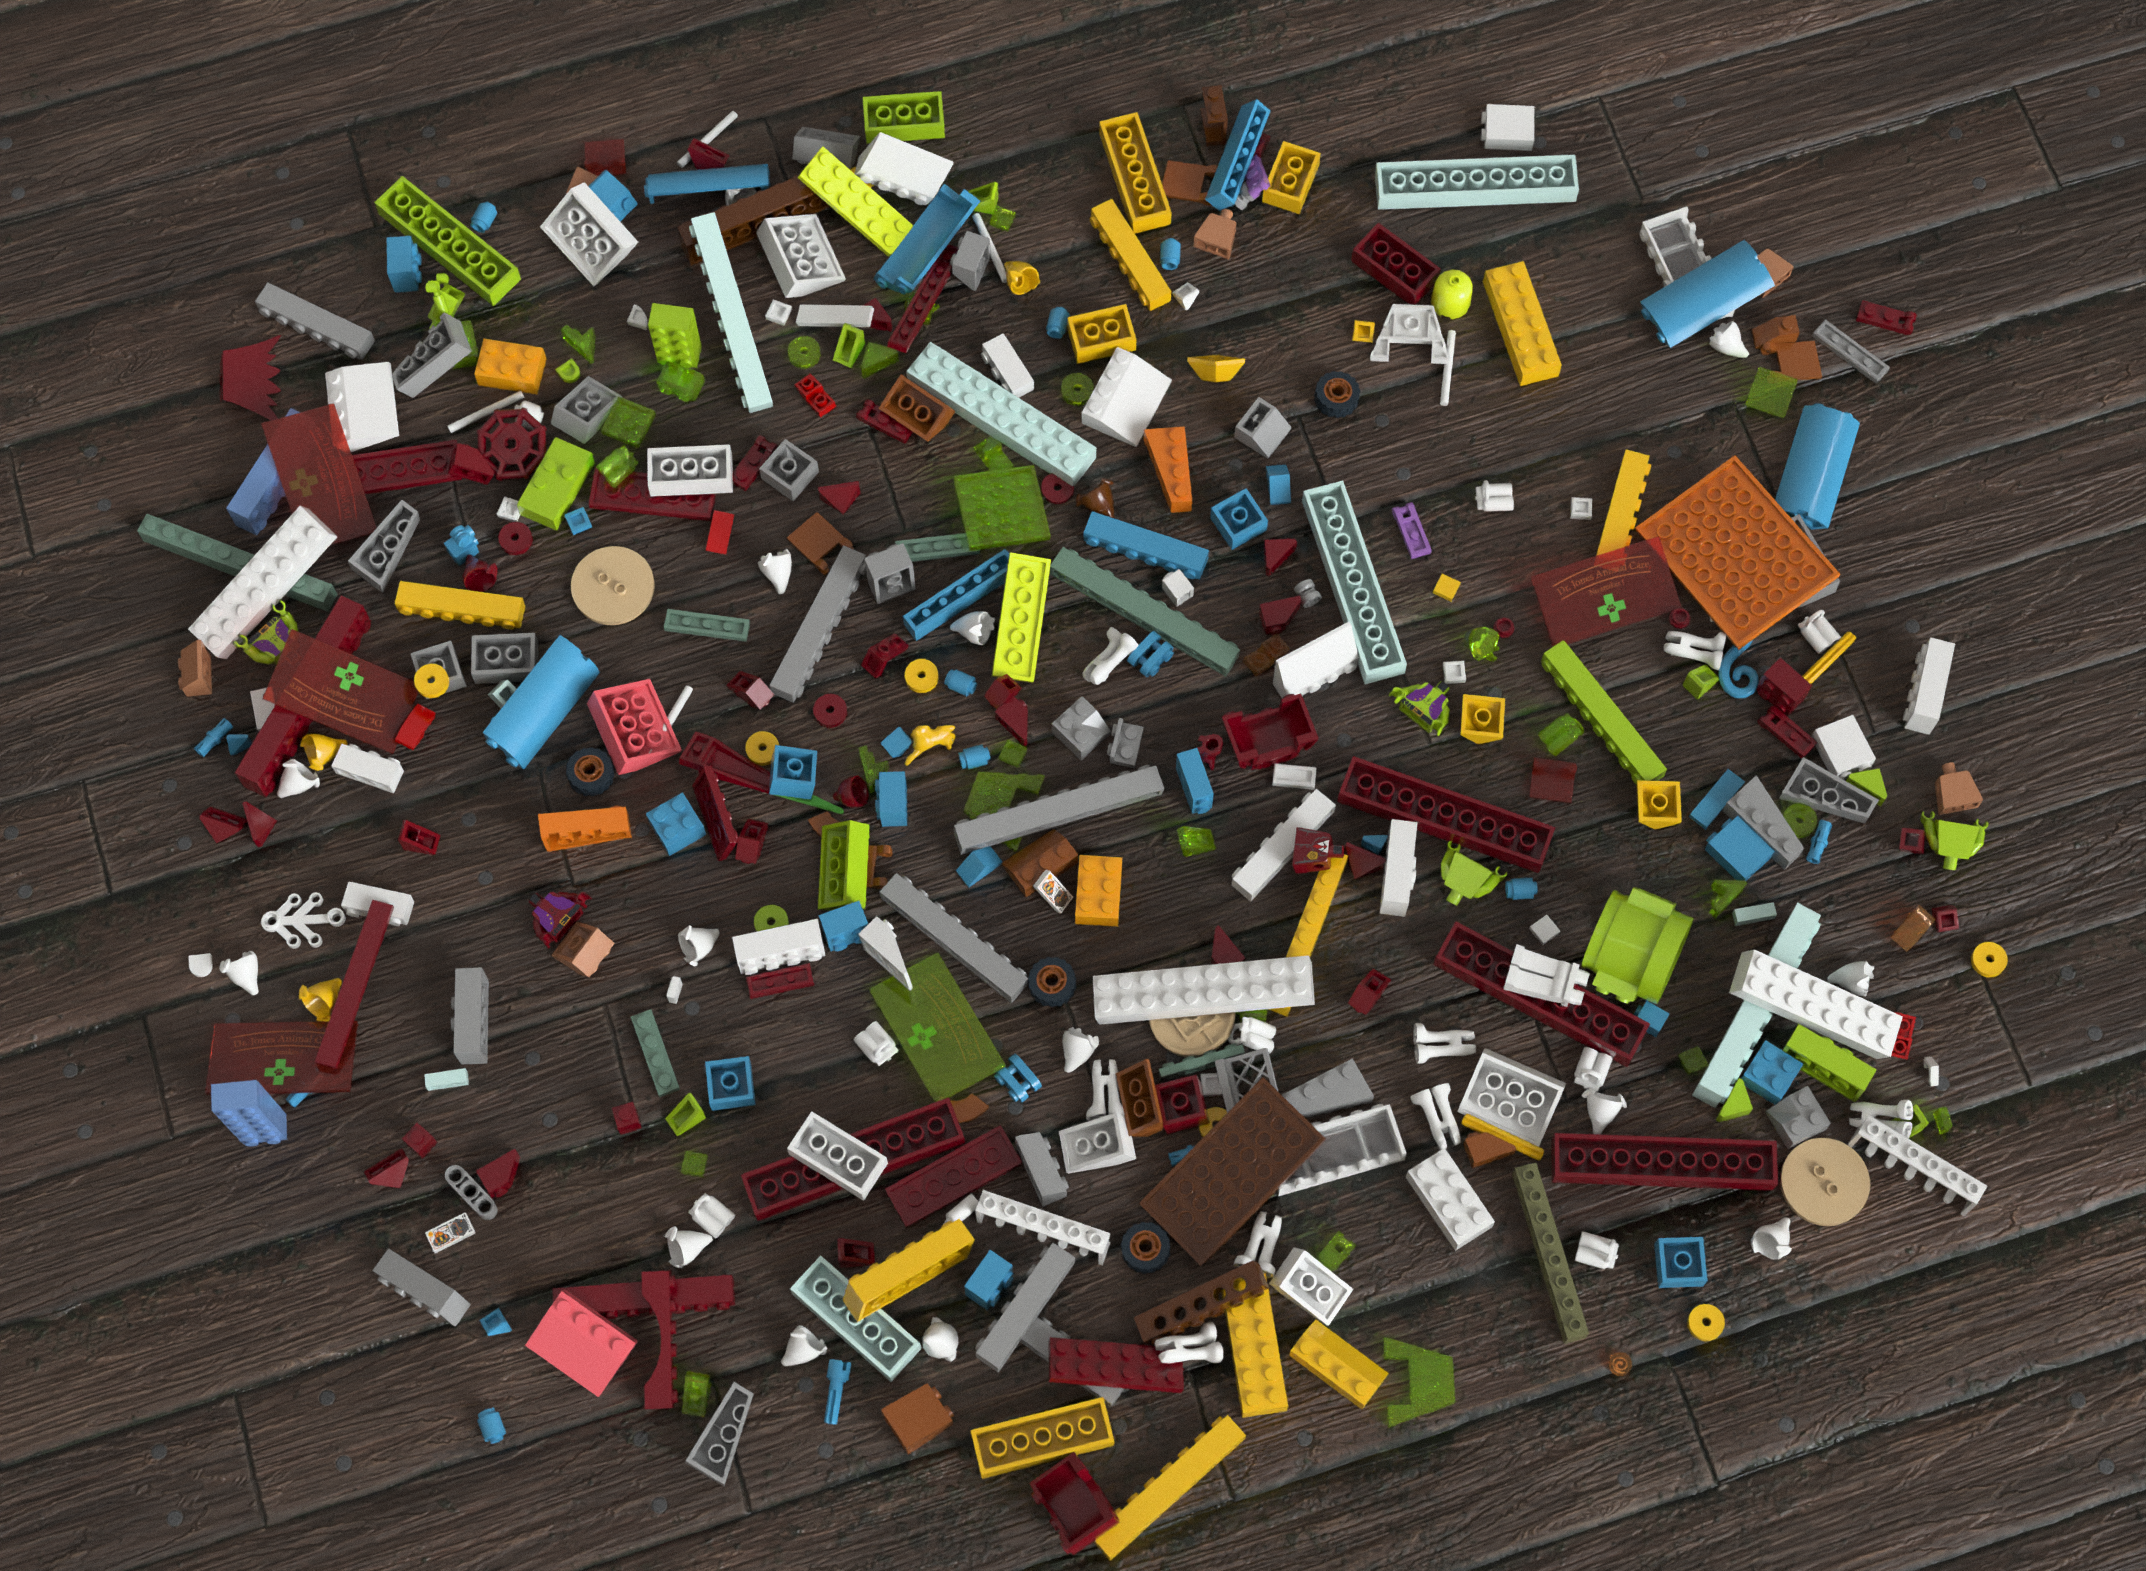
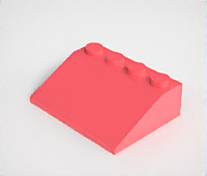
M650 679L593 691L587 705L618 775L638 771L682 751ZM663 724L666 725L667 731H663Z
M563 1290L551 1305L525 1346L594 1395L600 1397L638 1340L573 1294Z

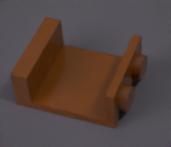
M1222 85L1202 87L1205 108H1201L1200 113L1206 146L1226 144L1228 118Z

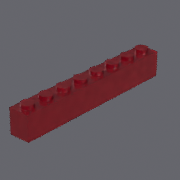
M732 1275L675 1279V1288L671 1289L672 1298L676 1299V1311H672L675 1314L684 1313L685 1309L704 1312L708 1310L707 1308L716 1307L717 1310L730 1309V1306H735L734 1278ZM642 1282L553 1288V1303L561 1291L567 1290L607 1319L618 1318V1315L627 1314V1317H638L640 1313L649 1312V1315H656L649 1302L642 1295Z

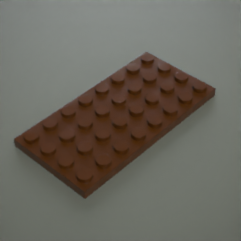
M1262 1077L1139 1204L1200 1266H1203L1327 1139Z

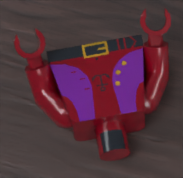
M551 891L545 898L538 893L532 895L529 903L536 908L532 912L534 918L532 925L536 937L544 943L547 949L550 948L549 943L552 941L558 944L583 915L581 906L587 908L585 901L588 899L592 900L586 892L577 894L571 892L554 893Z

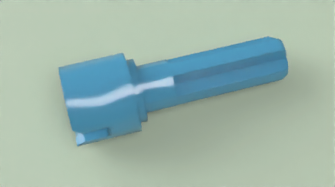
M829 1359L826 1378L830 1381L824 1418V1422L827 1424H837L843 1384L849 1381L851 1362Z

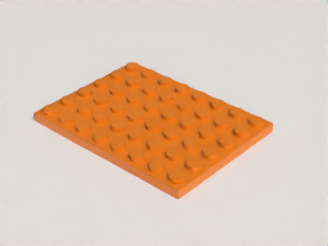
M1736 455L1635 527L1637 533L1738 650L1840 577L1837 569Z

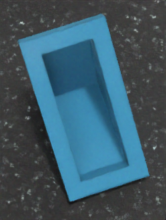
M1266 466L1270 505L1291 503L1290 474L1287 466Z
M991 846L972 851L957 868L956 872L969 888L999 867L1002 860Z

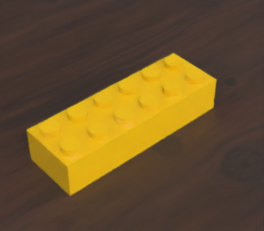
M1138 112L1100 121L1099 135L1129 225L1134 234L1171 225L1172 212Z
M1524 261L1486 270L1483 284L1519 385L1523 386L1558 377L1562 365Z
M960 1218L954 1222L948 1221L935 1233L931 1231L921 1241L917 1243L914 1241L908 1244L902 1252L898 1254L894 1252L881 1264L875 1263L871 1265L867 1272L862 1275L858 1273L848 1280L842 1301L858 1322L967 1259L975 1239Z
M1243 1280V1281H1241V1282L1239 1283V1285H1238L1239 1291H1242V1290L1245 1289V1287H1246V1282H1245V1280ZM1266 1289L1263 1295L1257 1298L1250 1297L1244 1300V1304L1241 1306L1225 1309L1242 1418L1284 1412L1288 1409L1269 1290ZM1222 1290V1298L1224 1299L1226 1291Z
M1103 1397L971 1430L982 1479L1063 1459L1073 1452L1079 1455L1114 1446V1438Z

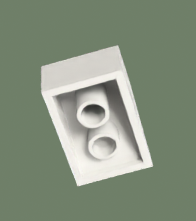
M876 916L859 933L864 950L908 990H911L913 987L895 939L897 936L892 931L894 928L887 920L884 919L882 921Z
M1116 1112L1059 1131L1066 1173L1068 1174L1115 1166L1136 1159L1132 1136L1128 1134L1125 1116Z
M1298 1248L1292 1249L1269 1283L1283 1296L1327 1326H1329L1353 1291L1349 1285L1308 1252Z

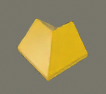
M1223 355L1187 357V362L1201 380L1224 382L1230 381L1245 363V359Z
M1463 694L1460 735L1476 744L1503 739L1505 698Z
M1637 780L1639 823L1656 830L1682 822L1680 782Z

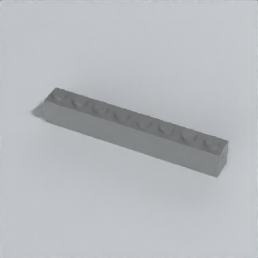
M843 545L769 685L774 695L793 703L797 697L802 695L804 690L803 684L806 679L809 680L813 673L812 667L815 661L819 662L821 659L824 644L827 645L832 636L831 631L833 627L838 626L842 610L847 609L850 603L849 597L852 592L857 590L861 574L864 575L866 573L865 554Z
M896 873L880 891L881 899L1010 1003H1013L1028 985L1027 973L1019 967L1017 969L1010 964L1011 961L1005 955H998L993 951L994 947L989 942H982L978 939V935L974 930L963 927L961 925L962 922L955 915H948L940 903L937 901L933 903L928 899L929 896L924 890L920 888L917 890L913 887V883L909 878L904 875L901 877Z

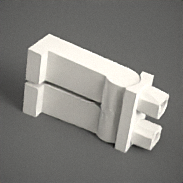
M1516 944L1503 990L1561 1003L1565 1007L1569 1003L1581 1005L1584 992L1573 989L1574 983L1586 986L1590 973L1579 969V964L1573 963L1572 965L1565 961H1559L1526 950L1524 946Z

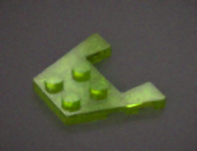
M978 772L963 812L973 820L983 813H989V815L997 813V810L1003 807H1010L1017 788L1038 795L1045 775ZM1022 837L1002 843L1012 851L1017 852Z
M1383 1339L1384 1359H1408L1411 1405L1387 1406L1388 1427L1396 1426L1399 1423L1455 1404L1453 1357L1394 1339Z

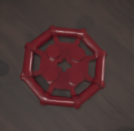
M527 408L496 409L485 424L476 431L478 450L494 471L497 480L524 478L526 480L530 478L529 475L538 467L546 454L547 428L537 421L528 412ZM518 417L516 423L510 424L505 423L503 419ZM523 420L527 421L534 430L527 431L522 426ZM499 422L498 428L492 434H489L488 431ZM538 435V451L533 450L532 437ZM486 437L490 438L491 442L490 451L486 452ZM509 439L512 441L516 440L514 448H507L509 445L507 441ZM531 453L536 455L525 468L523 462ZM494 456L501 462L499 468L489 460L490 457ZM518 464V467L520 469L514 471H505L507 465Z

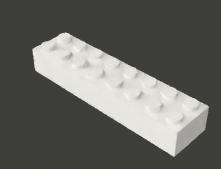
M299 506L188 630L201 640L216 657L227 659L237 648L233 642L236 641L239 645L243 642V639L238 635L247 637L272 610V605L275 606L338 536L308 508Z
M1757 950L1741 953L1729 993L1875 1059L1891 1057L1902 1021V1016Z

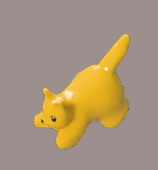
M929 726L916 727L911 733L914 751L906 758L905 765L908 766L922 752L938 744L950 750L956 738L955 734L952 733L955 726H937L934 730Z

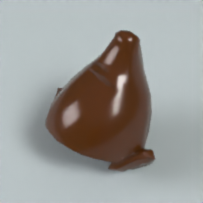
M1101 478V483L1093 490L1083 495L1078 493L1076 506L1079 507L1082 504L1091 512L1115 518L1114 502L1110 485H1113L1114 482Z

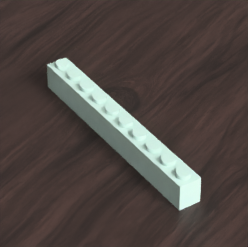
M715 212L691 218L692 225L689 226L692 238L696 237L698 244L695 245L697 256H702L704 262L700 265L703 275H707L709 282L706 283L709 295L713 294L715 301H712L714 312L719 313L721 320H718L720 331H725L727 339H723L726 351H731L733 357L729 358L732 370L736 369L738 377H735L738 389L742 388L744 396H741L743 407H748L749 413L773 407L772 398Z

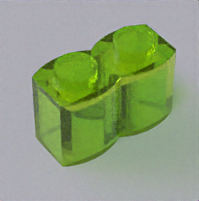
M667 361L656 382L662 393L678 395V398L688 402L689 400L696 401L705 383L703 374Z

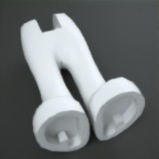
M1110 627L1106 633L1109 639L1107 648L1088 664L1083 671V678L1096 685L1105 682L1109 673L1138 647L1137 642L1126 633L1121 634L1115 628Z
M1679 631L1667 632L1666 639L1673 643H1665L1664 652L1672 656L1698 660L1707 663L1714 670H1719L1726 640L1724 632H1719L1711 639ZM1690 646L1706 649L1713 652L1696 650L1691 648Z
M1415 1023L1413 1040L1414 1045H1416L1414 1050L1416 1063H1425L1432 1057L1466 1056L1476 1053V1045L1462 1044V1041L1475 1039L1474 1031L1450 1030L1432 1032L1427 1031L1422 1023ZM1436 1042L1449 1043V1045L1444 1046H1426L1423 1044Z
M1109 1059V1075L1101 1076V1061L1094 1060L1093 1104L1086 1113L1088 1121L1106 1116L1104 1085L1108 1087V1115L1116 1112L1124 1115L1116 1078L1118 1068L1116 1061L1113 1059Z
M1449 1083L1431 1088L1432 1095L1436 1099L1443 1118L1442 1122L1438 1118L1429 1089L1418 1092L1410 1097L1413 1104L1421 1105L1433 1138L1440 1149H1447L1446 1140L1443 1135L1449 1132L1454 1145L1461 1143L1459 1129L1448 1101V1095L1451 1091Z
M1901 1100L1895 1106L1868 1102L1851 1103L1850 1110L1862 1112V1117L1849 1118V1125L1859 1128L1869 1115L1909 1139L1912 1131L1911 1122L1877 1119L1876 1116L1882 1115L1911 1120L1913 1118V1106L1910 1100Z
M1260 1211L1254 1222L1244 1255L1236 1257L1234 1265L1238 1268L1252 1260L1255 1261L1260 1242L1264 1239L1265 1242L1258 1263L1263 1273H1266V1277L1273 1278L1275 1267L1271 1264V1259L1280 1233L1282 1220L1281 1217L1275 1215L1271 1224L1272 1227L1263 1225L1266 1221L1267 1212Z
M1213 1322L1204 1323L1200 1331L1193 1335L1168 1336L1155 1341L1156 1350H1167L1158 1356L1162 1363L1170 1364L1187 1360H1206L1212 1363H1219L1223 1359L1222 1345L1220 1342H1215L1217 1331ZM1191 1346H1204V1347H1199V1348H1194V1349H1185V1348H1184V1347H1191Z

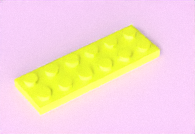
M823 146L797 177L888 257L892 255L913 227L907 219Z
M1009 553L992 669L993 677H1001L1008 674L1013 680L1034 682L1051 559Z

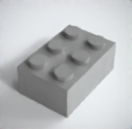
M903 543L891 545L887 550L873 552L864 558L868 585L877 604L916 589L913 564Z
M535 633L472 635L471 675L475 684L500 683L506 679L510 682H523L538 663L539 642Z

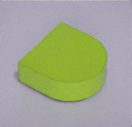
M572 358L555 369L558 376L566 383H574L580 377L579 367Z

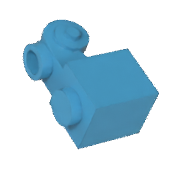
M469 525L455 527L450 532L452 538L444 542L447 552L458 566L466 562L468 555L475 556L479 553L477 548L479 543Z

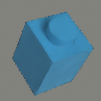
M1646 1001L1643 1007L1641 1005L1638 1006L1634 1015L1650 1023L1646 1032L1657 1037L1669 1013Z

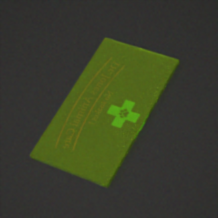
M938 953L906 969L913 987L911 990H908L894 976L869 989L935 1102L951 1097L1006 1067Z

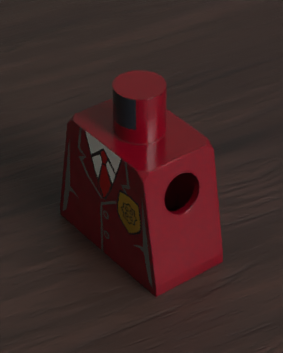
M1296 827L1292 863L1295 873L1328 870L1331 867V858H1343L1344 846L1333 845V840L1329 833Z

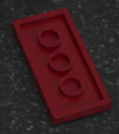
M712 766L703 767L692 787L718 861L727 859L738 842V834L733 829L731 814L726 809L724 794L719 789L718 776L714 773Z

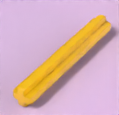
M1847 632L1802 677L1812 684L1855 642L1856 636L1852 632Z
M1465 1114L1462 1119V1125L1474 1131H1479V1133L1487 1132L1515 1145L1517 1151L1536 1160H1541L1544 1154V1149L1470 1114Z

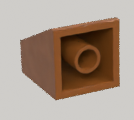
M928 1383L881 1409L883 1418L908 1455L953 1425L951 1418L954 1417V1414L948 1405L943 1407L939 1401L942 1398L935 1386L931 1388Z

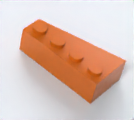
M1185 427L1144 429V443L1149 451L1150 459L1155 467L1156 475L1161 483L1170 512L1191 511L1192 494Z
M622 806L538 814L541 839L547 852L632 837L629 815L626 807Z

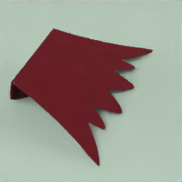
M281 335L254 345L223 350L219 367L220 402L223 400L232 402L254 411L280 426L281 422L268 406H276L277 404L267 396V394L281 391L273 382L267 380L277 375L280 369L266 363L276 357L275 354L267 353L275 346Z

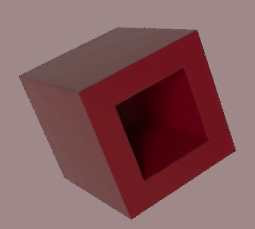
M1005 674L995 679L984 697L991 706L998 709L1010 697H1016L1021 687L1008 674Z
M1902 828L1899 849L1902 852L1923 854L1925 831Z
M633 1102L612 1108L616 1125L621 1135L642 1129L637 1109Z
M418 1123L402 1138L404 1143L422 1159L437 1144L435 1138Z

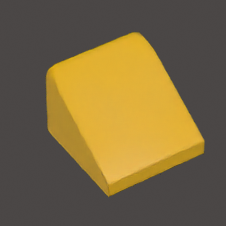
M1354 320L1352 341L1373 343L1375 322Z

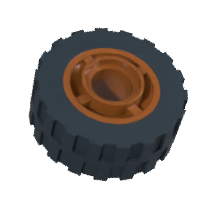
M1342 371L1326 373L1319 379L1314 393L1316 407L1323 414L1335 418L1346 417L1348 414L1353 413L1360 397L1359 384L1356 382V379Z
M593 747L583 748L580 751H576L569 758V762L566 765V775L571 788L576 790V793L592 797L602 794L605 790L609 789L610 784L612 785L614 778L613 765L610 757L605 752H602L601 749H594ZM588 770H595L592 774H586Z
M1046 957V959L1039 960L1037 964L1035 963L1032 970L1030 969V976L1028 977L1029 989L1032 997L1038 1003L1040 1002L1043 1006L1059 1007L1073 997L1074 991H1076V977L1072 966L1067 964L1065 960H1061L1058 957ZM1049 979L1058 980L1053 986L1047 984Z
M1141 1222L1140 1224H1134L1132 1228L1126 1231L1127 1233L1122 1238L1121 1250L1123 1259L1130 1269H1134L1137 1273L1147 1274L1155 1273L1156 1270L1162 1269L1164 1264L1166 1265L1167 1259L1170 1257V1241L1166 1232L1159 1225H1154L1151 1222ZM1143 1244L1152 1246L1148 1252L1141 1251L1140 1247Z

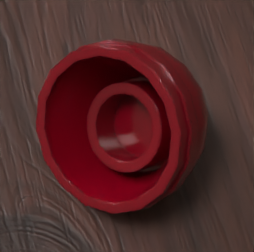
M858 775L850 776L840 783L837 791L833 793V799L850 808L862 807L868 801L869 792L867 785L862 777Z

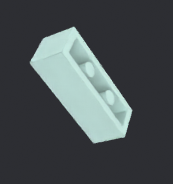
M1774 902L1734 909L1732 915L1735 926L1775 919L1777 913Z
M466 1068L424 1074L425 1086L428 1091L469 1085Z

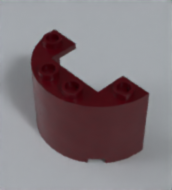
M1301 693L1284 696L1279 707L1275 709L1266 708L1254 715L1252 713L1243 715L1242 711L1236 713L1235 711H1230L1221 718L1237 762L1243 769L1247 768L1246 766H1250L1251 770L1263 769L1274 766V763H1284L1299 756L1298 753H1300L1301 749H1310L1319 739Z
M1075 1452L1029 1483L1034 1491L1031 1495L1038 1505L1042 1503L1052 1516L1049 1521L1053 1528L1059 1531V1538L1062 1541L1060 1545L1067 1555L1070 1552L1075 1555L1120 1523L1107 1497Z

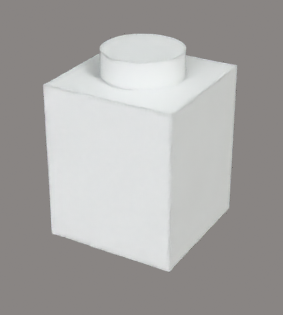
M1180 569L1176 572H1169L1164 576L1162 589L1176 607L1193 597L1194 587Z

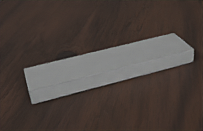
M1824 320L1812 334L1813 338L1876 384L1890 368L1827 320Z

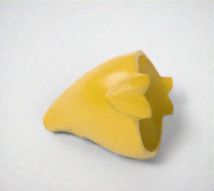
M1008 261L1004 264L1007 285L1016 295H1023L1031 289L1034 290L1041 282L1037 270L1029 263Z
M307 734L302 738L300 746L305 749L308 761L311 764L309 768L319 771L323 770V765L334 759L341 744L348 746V743L345 739H334L320 734Z
M336 978L317 983L309 988L304 985L301 986L299 1000L302 999L305 1007L317 1017L316 1021L326 1022L330 1020V1014L334 1009L342 980Z

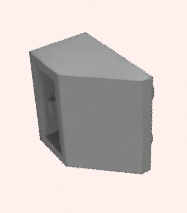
M1258 397L1236 425L1234 438L1268 459L1291 430V426L1276 407Z

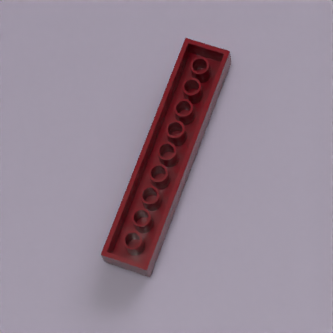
M340 596L285 688L287 692L299 700L283 691L235 771L244 788L266 798L269 793L274 791L277 784L276 781L285 769L282 764L289 761L290 757L296 754L300 740L307 735L309 725L318 717L319 712L315 709H320L321 704L319 703L322 701L324 704V701L326 703L328 698L315 691L329 697L331 688L338 683L340 678L334 675L337 666L344 669L348 666L350 656L360 646V639L370 629L371 620L363 605L344 596ZM296 679H298L299 681H301L302 683H304V684L307 685L308 687L304 686L303 684H301L300 682H298Z
M1355 756L1352 757L1337 800L1341 804L1389 821L1395 819L1417 822V830L1446 841H1452L1454 844H1460L1463 847L1536 873L1540 872L1555 830L1554 826Z
M1455 921L1435 958L1434 966L1599 1053L1610 1055L1613 1058L1612 1060L1628 1067L1650 1023L1574 984L1573 989L1584 992L1581 1005L1569 1003L1567 1007L1562 1006L1561 1003L1503 990L1514 952Z
M949 1097L849 1134L887 1158L888 1164L881 1175L965 1144L963 1132ZM792 1156L741 1174L757 1221L844 1189Z
M1554 1133L1551 1139L1552 1183L1774 1190L1778 1185L1777 1141Z

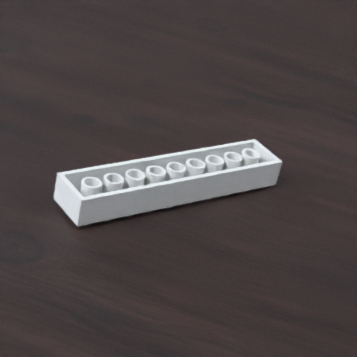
M1309 955L1093 976L1095 1019L1099 1025L1315 1005L1312 962Z

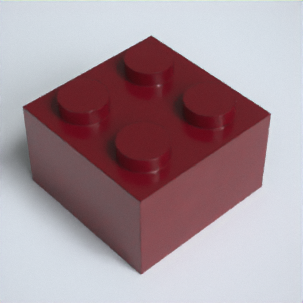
M1779 658L1763 674L1756 690L1762 699L1768 700L1788 717L1805 700L1812 685L1783 659Z
M1197 1075L1155 1085L1163 1127L1167 1134L1210 1123L1202 1085Z

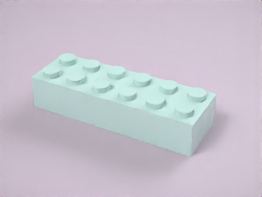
M820 1255L790 1288L792 1295L892 1382L921 1350V1344L882 1309L857 1322L842 1301L848 1285V1279Z

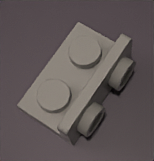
M1119 718L1118 724H1114L1111 736H1114V741L1109 743L1107 750L1111 764L1135 768L1144 727L1123 723V719Z

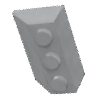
M802 127L794 136L792 159L798 160L801 164H808L823 146L848 169H851L855 163L860 136Z
M1040 1132L1015 1137L1016 1149L1042 1207L1067 1197L1066 1189H1069L1065 1177H1060L1057 1171L1060 1169L1056 1157L1051 1158L1048 1150L1051 1149L1047 1137L1042 1138Z

